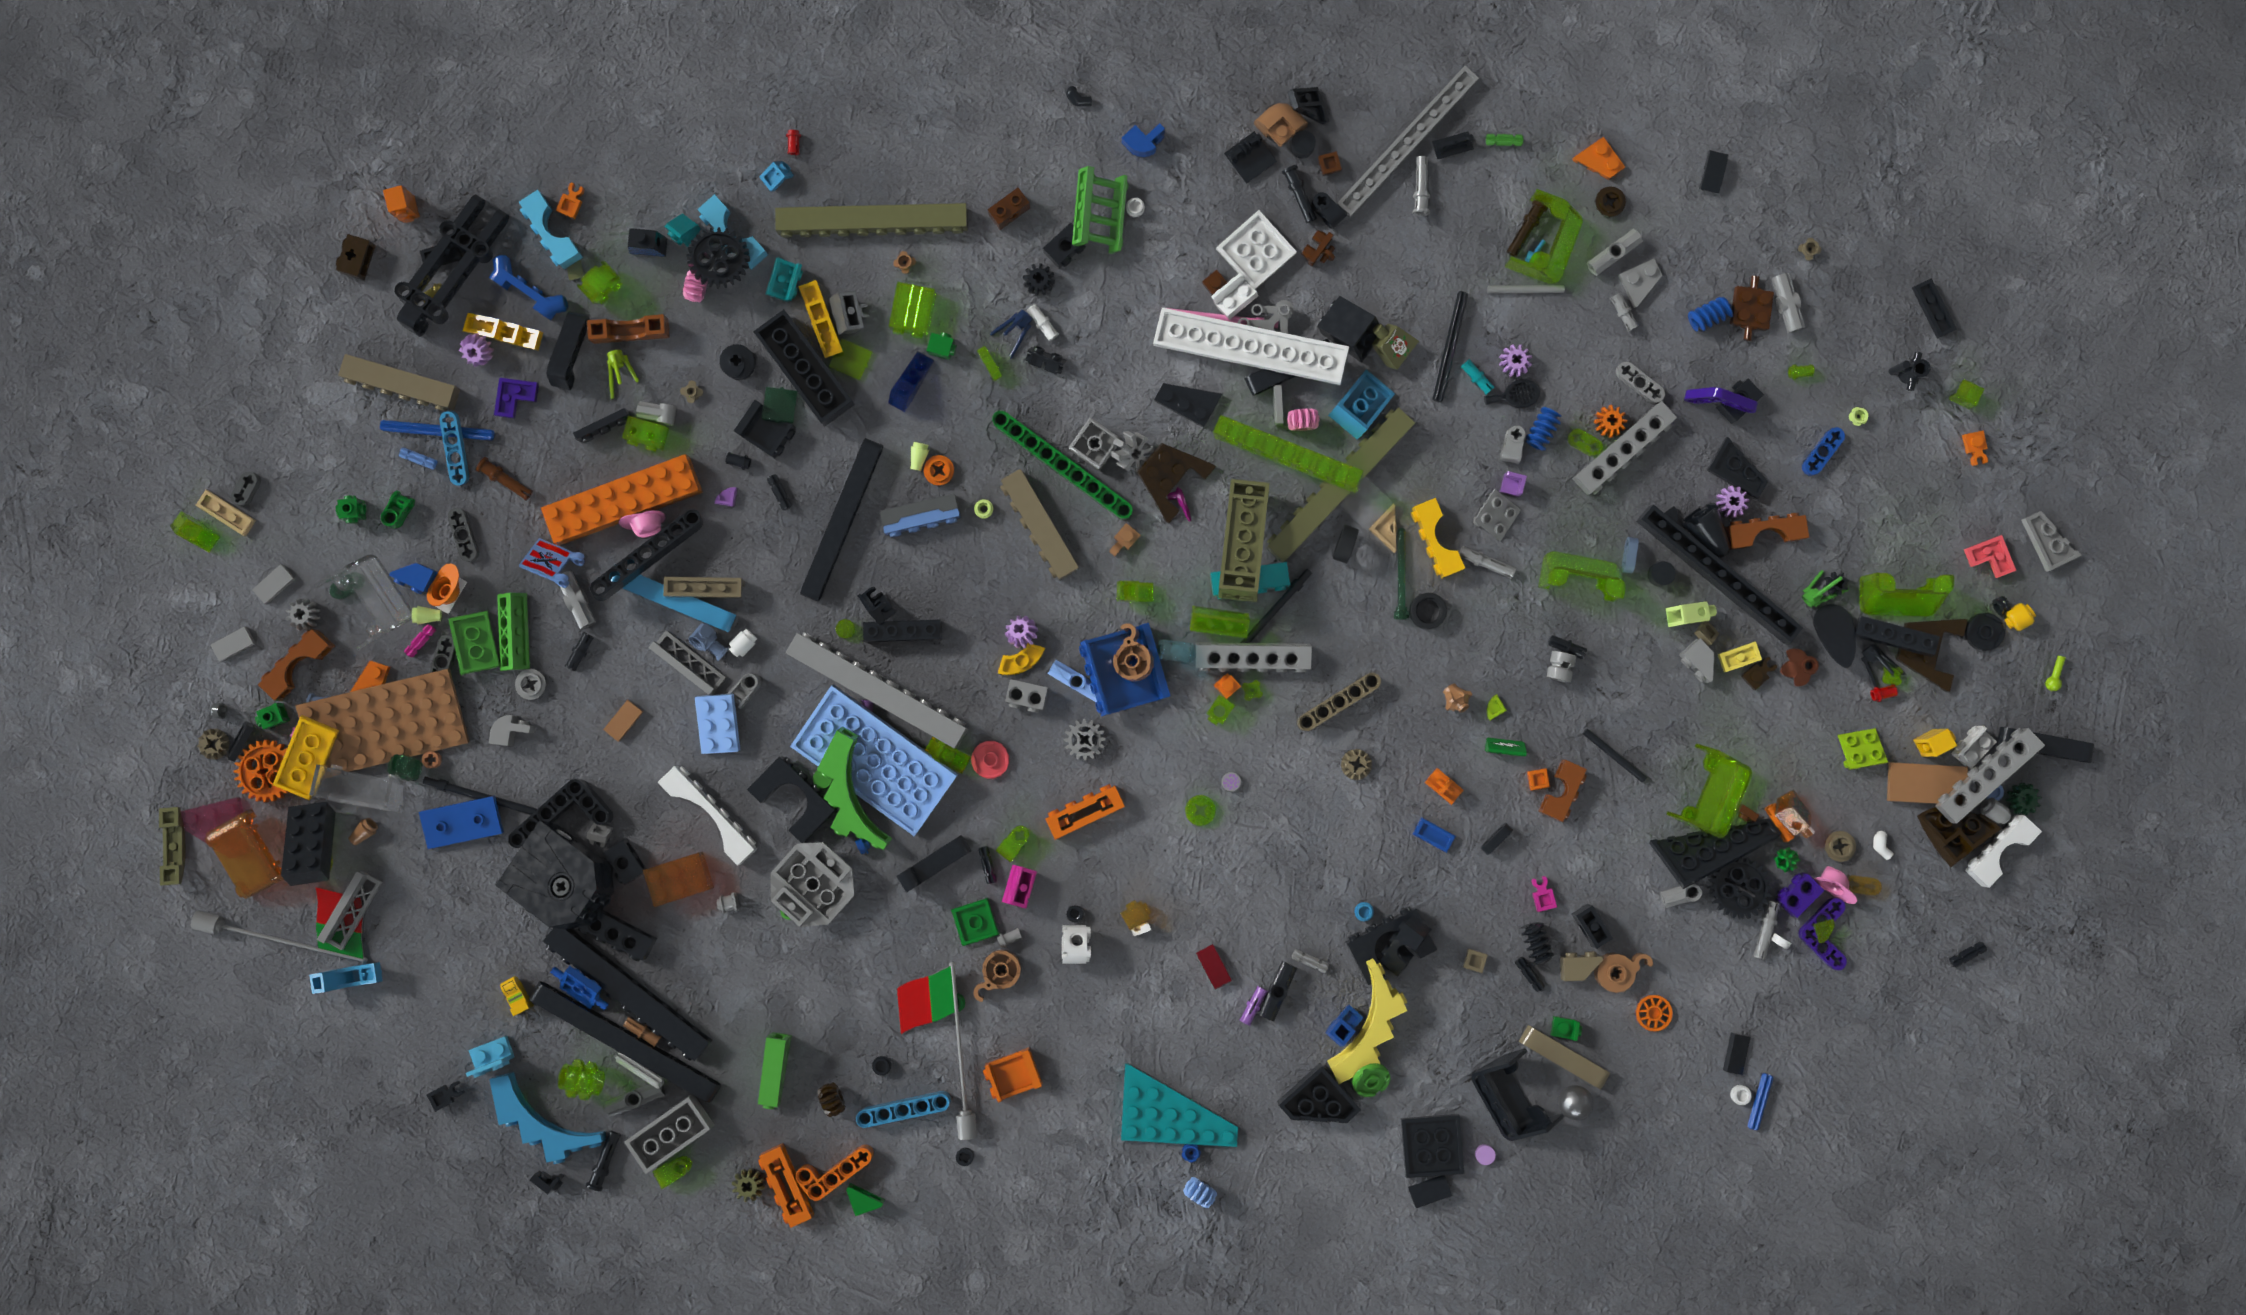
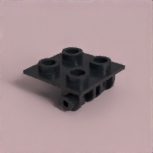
M1255 131L1224 153L1246 184L1277 162L1262 142V136L1259 133L1256 134Z

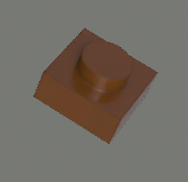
M1337 151L1318 156L1323 176L1341 172L1342 168Z
M1215 270L1202 281V284L1213 295L1218 289L1226 285L1227 281Z
M1737 804L1734 809L1738 813L1737 817L1745 822H1756L1759 814L1743 804Z

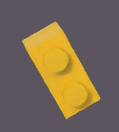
M1932 729L1913 739L1922 757H1937L1957 746L1955 742L1956 737L1949 729Z

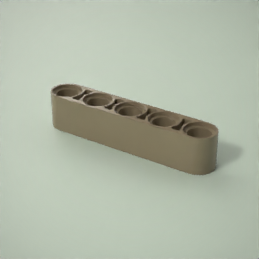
M1369 673L1302 714L1297 720L1299 729L1303 731L1314 729L1376 690L1381 684L1378 674ZM1369 676L1374 677L1376 680L1374 687H1370L1366 683ZM1353 686L1358 687L1360 690L1358 697H1353L1350 694ZM1336 697H1341L1344 701L1343 706L1340 708L1334 704ZM1320 707L1327 709V716L1324 718L1318 715ZM1304 717H1308L1311 720V725L1308 728L1303 727L1301 724Z
M1530 1025L1526 1027L1518 1041L1600 1090L1610 1075V1072Z

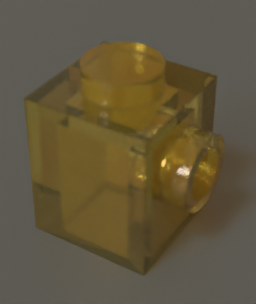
M1135 900L1126 904V909L1120 912L1129 930L1149 920L1150 916L1148 914L1151 913L1146 903L1142 904L1141 901L1136 902Z

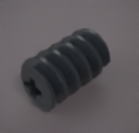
M1534 922L1520 927L1526 929L1521 935L1528 936L1524 943H1530L1526 950L1533 951L1529 955V958H1535L1531 965L1545 963L1554 956L1553 952H1547L1551 949V945L1546 944L1549 938L1543 937L1547 933L1546 930L1541 929L1544 927L1543 922Z

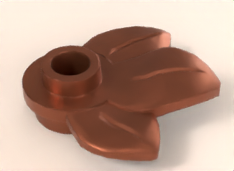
M1801 649L1787 650L1786 654L1789 661L1782 665L1780 673L1786 677L1794 678L1795 686L1807 684L1811 675L1815 674L1819 668L1818 661L1812 656H1807ZM1807 662L1811 664L1810 669H1807L1805 667V664Z

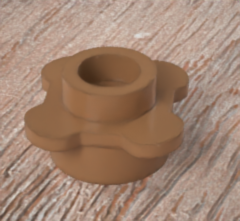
M902 251L893 262L894 267L900 268L903 274H908L909 269L916 264L915 258H911L906 251Z

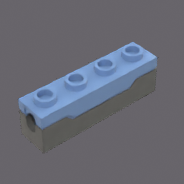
M955 494L880 511L884 533L890 535V537L902 535L901 532L909 531V533L918 532L920 527L935 528L941 522L952 524L957 522L958 518H961Z

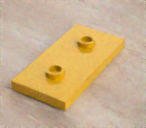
M304 715L300 716L273 786L311 800L339 730Z

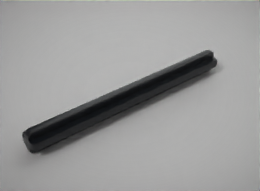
M1459 291L1457 294L1433 395V401L1442 402L1444 399L1468 298L1467 292Z

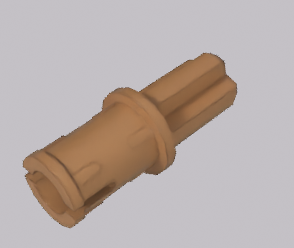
M632 1017L627 1018L623 1025L636 1034L638 1039H644L653 1047L661 1038L647 1028L648 1025L644 1026Z

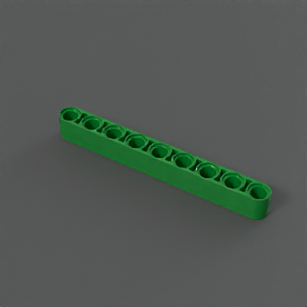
M1004 411L994 413L992 417L994 426L1008 438L1118 519L1128 520L1132 516L1133 508L1129 502ZM1000 416L1006 418V423L1003 425L996 423L997 418ZM1016 427L1022 430L1019 436L1011 434L1012 430ZM1035 439L1037 445L1030 448L1027 446V441ZM1045 450H1050L1053 455L1051 458L1045 459L1042 457V453ZM1059 462H1067L1068 467L1065 470H1059L1057 468ZM1077 472L1083 475V479L1079 482L1073 480V475ZM1089 485H1098V491L1095 493L1089 492ZM1106 495H1111L1114 501L1112 504H1106L1103 498ZM1120 507H1128L1129 514L1126 516L1120 515L1118 511Z

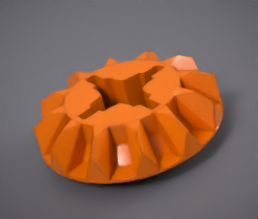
M932 456L924 465V476L933 485H945L951 481L954 475L953 463L945 456ZM933 465L935 467L937 466L938 468L943 466L944 468L942 470L945 476L938 474L934 477L936 470L934 469Z

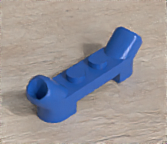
M499 255L493 258L494 270L489 278L506 290L512 284L536 301L533 309L552 321L556 313L568 310V302L565 296L556 295L544 298L541 296L543 292L535 286L532 289L526 285L528 281L519 275L514 277L511 260L508 256Z

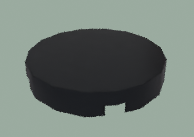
M1991 613L1976 614L1967 622L1965 638L1974 649L1980 651L1995 649L1999 647L2005 637L2003 622Z

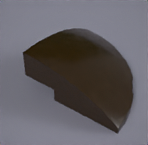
M1936 807L1926 810L1917 816L1927 837L1950 867H1953L2001 829L1985 815H1977L1969 812L1958 823H1951Z

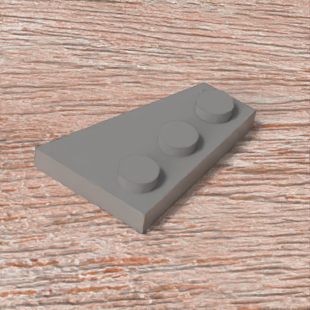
M2042 511L2021 520L2046 572L2082 556L2078 551H2074L2069 545L2070 542L2056 531V527Z

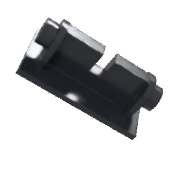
M1469 131L1432 141L1437 160L1474 150L1472 144L1474 138L1472 134H1469Z
M1031 346L1027 351L1031 354H1027L1025 361H1028V364L1041 368L1043 362H1045L1044 370L1056 375L1057 373H1062V366L1067 361L1063 359L1062 355L1047 353L1044 348L1039 346Z

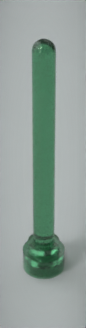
M1404 528L1398 530V607L1394 611V619L1396 620L1409 619V611L1405 607L1406 531Z

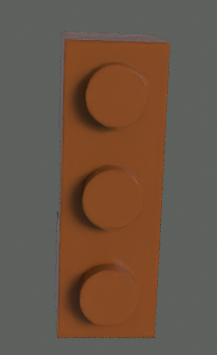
M1561 760L1554 777L1564 783V793L1557 798L1546 794L1538 812L1560 822H1563L1564 819L1567 820L1571 813V809H1569L1571 803L1575 802L1578 798L1579 792L1577 790L1580 784L1583 785L1586 780L1587 774L1585 772L1587 769L1568 760Z

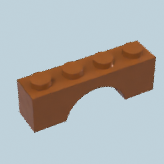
M664 314L648 315L629 321L587 320L588 340L594 344L670 338L669 320Z
M1799 513L1787 514V518H1780V515L1770 516L1766 521H1761V518L1750 519L1749 523L1742 524V521L1730 522V526L1725 527L1731 545L1730 550L1752 546L1756 535L1762 530L1776 532L1784 542L1809 538L1806 515L1799 516Z
M311 629L306 631L301 637L302 640L289 648V653L275 663V667L271 672L269 671L261 677L262 681L258 686L274 701H282L295 688L292 674L298 662L308 657L322 660L335 647L320 630Z

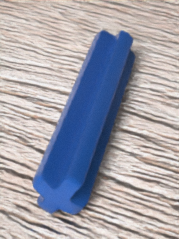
M1763 1073L1748 1121L1747 1126L1752 1130H1759L1772 1085L1773 1076L1767 1073Z

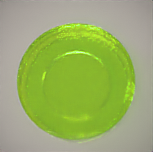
M843 619L837 623L836 633L839 637L848 639L855 634L856 628L852 621Z

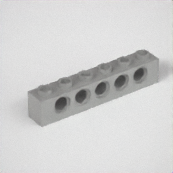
M1660 401L1572 479L1586 495L1591 493L1595 495L1603 488L1602 483L1606 480L1610 482L1618 475L1616 471L1619 468L1625 469L1632 463L1630 459L1634 455L1640 456L1646 450L1644 446L1648 443L1652 445L1660 438L1658 434L1661 431L1667 432L1675 425L1673 421L1677 417L1663 401ZM1651 420H1654V421L1657 422V424H1658V428H1657V429H1653V428L1651 427V425H1650ZM1636 433L1643 435V442L1637 440ZM1623 445L1628 446L1629 454L1623 453ZM1608 458H1613L1615 460L1614 467H1611L1608 464ZM1594 470H1598L1601 473L1600 479H1596L1593 476Z
M1195 642V668H1199V671H1210L1211 668H1218V671H1230V668H1237V671L1247 672L1249 669H1257L1258 672H1267L1268 669H1276V672H1287V669H1295V672H1306V669H1311V644ZM1212 653H1218L1220 658L1218 661L1213 662L1209 659V656ZM1232 653L1239 655V659L1235 662H1231L1228 659ZM1251 653L1258 655V659L1255 662L1248 660V656ZM1269 654H1276L1277 660L1275 662L1267 661ZM1289 654L1297 656L1296 660L1291 663L1286 661V657Z
M2018 728L2010 735L2012 738L2008 742L2004 741L1996 747L1997 751L1993 755L1989 754L1981 761L1982 765L1978 768H1972L1967 773L1968 777L1965 780H1959L1952 786L1953 790L1949 794L1945 793L1938 798L1939 803L1935 807L1951 823H1958L2045 746L2029 728ZM2017 743L2021 746L2019 754L2014 750V746ZM2002 756L2006 758V765L2004 767L1999 762ZM1987 769L1992 772V777L1989 780L1985 777ZM1972 782H1975L1977 785L1976 792H1972L1970 789ZM1958 795L1963 799L1961 805H1957L1955 801Z

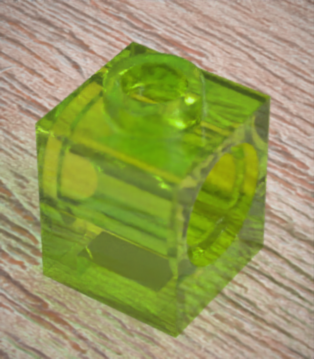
M1218 695L1206 713L1209 716L1207 720L1216 726L1218 723L1222 725L1235 705L1221 695ZM1216 706L1224 708L1225 713L1222 717H1217L1214 714Z

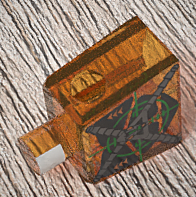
M1794 789L1777 798L1775 816L1792 835L1801 833L1805 838L1812 836L1815 832L1811 827L1812 815Z

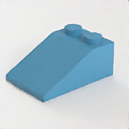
M1365 370L1328 416L1358 440L1395 393L1368 370Z

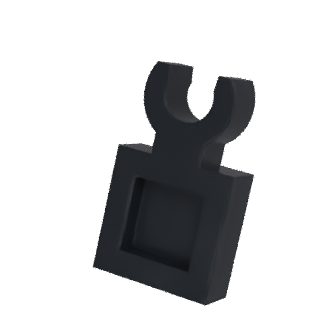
M460 1081L452 1083L449 1089L447 1085H443L427 1094L435 1112L455 1102L453 1097H459L465 1093L464 1090L460 1092L455 1090L456 1085L460 1084Z

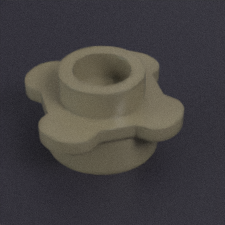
M1808 238L1806 243L1799 245L1798 251L1802 252L1805 255V259L1810 261L1815 254L1821 252V247L1813 238Z
M692 380L689 381L686 387L681 388L680 393L687 398L688 403H694L695 400L703 395V390L699 389L696 386V382Z

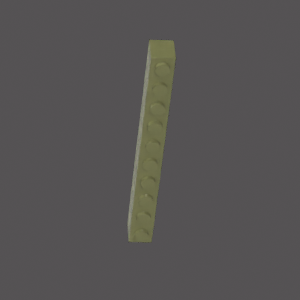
M966 203L775 208L776 232L784 238H790L793 235L811 237L812 234L828 237L831 234L849 236L850 233L867 236L869 235L868 233L887 235L888 232H895L896 235L914 232V234L921 235L931 231L934 234H943L944 231L960 234L963 231H968Z
M1399 407L1396 411L1391 409L1384 417L1386 421L1382 425L1378 423L1371 432L1374 434L1369 439L1365 437L1358 444L1361 448L1356 453L1352 451L1345 458L1347 462L1342 467L1339 464L1332 472L1334 476L1330 480L1326 478L1320 484L1321 490L1317 494L1313 492L1306 499L1308 504L1304 508L1300 506L1293 513L1295 516L1290 522L1287 519L1280 527L1282 531L1278 535L1274 533L1268 539L1267 543L1269 545L1266 548L1280 562H1285L1415 424Z

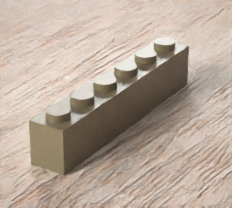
M347 354L344 355L338 376L344 378L345 383L356 385L357 382L363 384V388L374 391V388L381 389L380 393L389 396L395 393L399 395L398 398L410 401L412 398L417 400V404L427 407L429 404L436 405L435 409L444 412L447 409L454 411L460 388L454 385Z
M1019 469L1001 480L1003 485L1000 488L1005 496L1009 495L1012 499L1010 505L1014 512L1019 511L1022 516L1019 520L1024 529L1029 528L1032 533L1029 537L1034 546L1039 545L1041 558L1044 562L1048 560L1051 566L1048 569L1053 578L1058 577L1060 581L1079 570L1078 565L1022 470Z

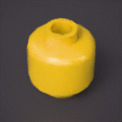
M2018 603L2011 607L2010 611L2005 612L2007 618L2004 621L2010 629L2014 628L2017 631H2022L2035 622L2034 617H2036V614L2028 604Z

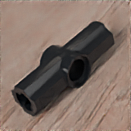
M1283 961L1281 962L1275 978L1269 986L1268 994L1259 1012L1260 1016L1275 1021L1282 1002L1287 996V991L1297 967ZM1277 986L1283 988V993L1280 996L1273 995V989Z

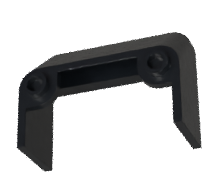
M1526 1048L1504 1054L1478 1069L1471 1077L1475 1088L1501 1134L1509 1141L1547 1133L1564 1118L1563 1113L1548 1117L1546 1111L1541 1106H1530L1514 1079L1512 1073L1518 1069L1517 1060L1528 1052Z

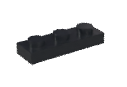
M1932 278L1912 287L1937 339L1957 330Z
M623 408L573 432V435L577 441L587 443L594 439L593 436L606 434L616 425H625L632 416L629 410Z

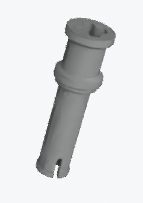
M1426 156L1416 157V192L1413 194V199H1415L1413 215L1416 216L1430 214L1428 209L1430 194L1427 188L1429 158Z

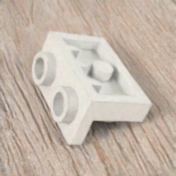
M1239 273L1221 289H1218L1212 295V299L1216 307L1230 320L1259 295L1246 282L1244 276Z
M1985 726L1972 727L1967 732L1968 736L1964 740H1960L1957 746L1954 747L1955 750L1951 753L1970 770L1997 742L1986 732L1987 728Z

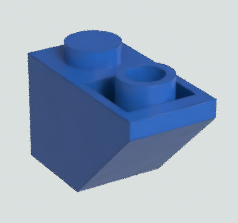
M414 563L390 572L389 576L395 578L393 582L402 586L408 584L412 586V591L422 594L423 592L427 593L438 572L422 564Z

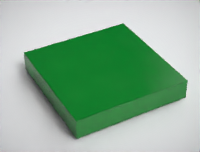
M988 898L951 909L962 947L999 935Z

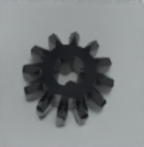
M1042 263L1039 264V268L1032 264V271L1028 268L1025 270L1028 275H1023V280L1026 281L1023 285L1025 288L1029 287L1028 293L1031 294L1035 290V296H1038L1039 291H1042L1043 295H1046L1045 289L1052 291L1050 285L1055 284V280L1051 279L1054 277V272H1049V266L1043 269ZM1041 276L1043 282L1040 280L1041 283H1036L1037 277Z

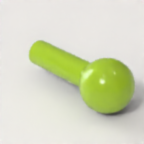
M2057 656L2052 676L2045 682L2048 690L2058 691L2061 688L2062 681L2060 675L2066 657Z

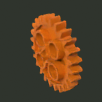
M264 740L263 743L262 741H256V745L249 744V749H242L245 755H238L241 762H235L234 764L239 766V769L233 771L234 773H239V776L234 778V780L241 781L237 787H244L242 794L249 793L248 798L252 799L255 797V801L263 799V802H269V800L277 801V797L284 798L283 792L290 793L273 786L276 774L287 748L284 749L285 744L277 745V741L270 743V740ZM273 754L276 757V761L274 764L271 762V756ZM254 760L257 761V767L255 769L252 766ZM259 778L262 780V785L260 788L257 785V780Z

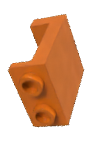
M1029 1047L988 1062L983 1070L986 1081L990 1080L992 1085L990 1088L993 1099H997L998 1103L1002 1102L1003 1099L1032 1088L1042 1087L1043 1084Z

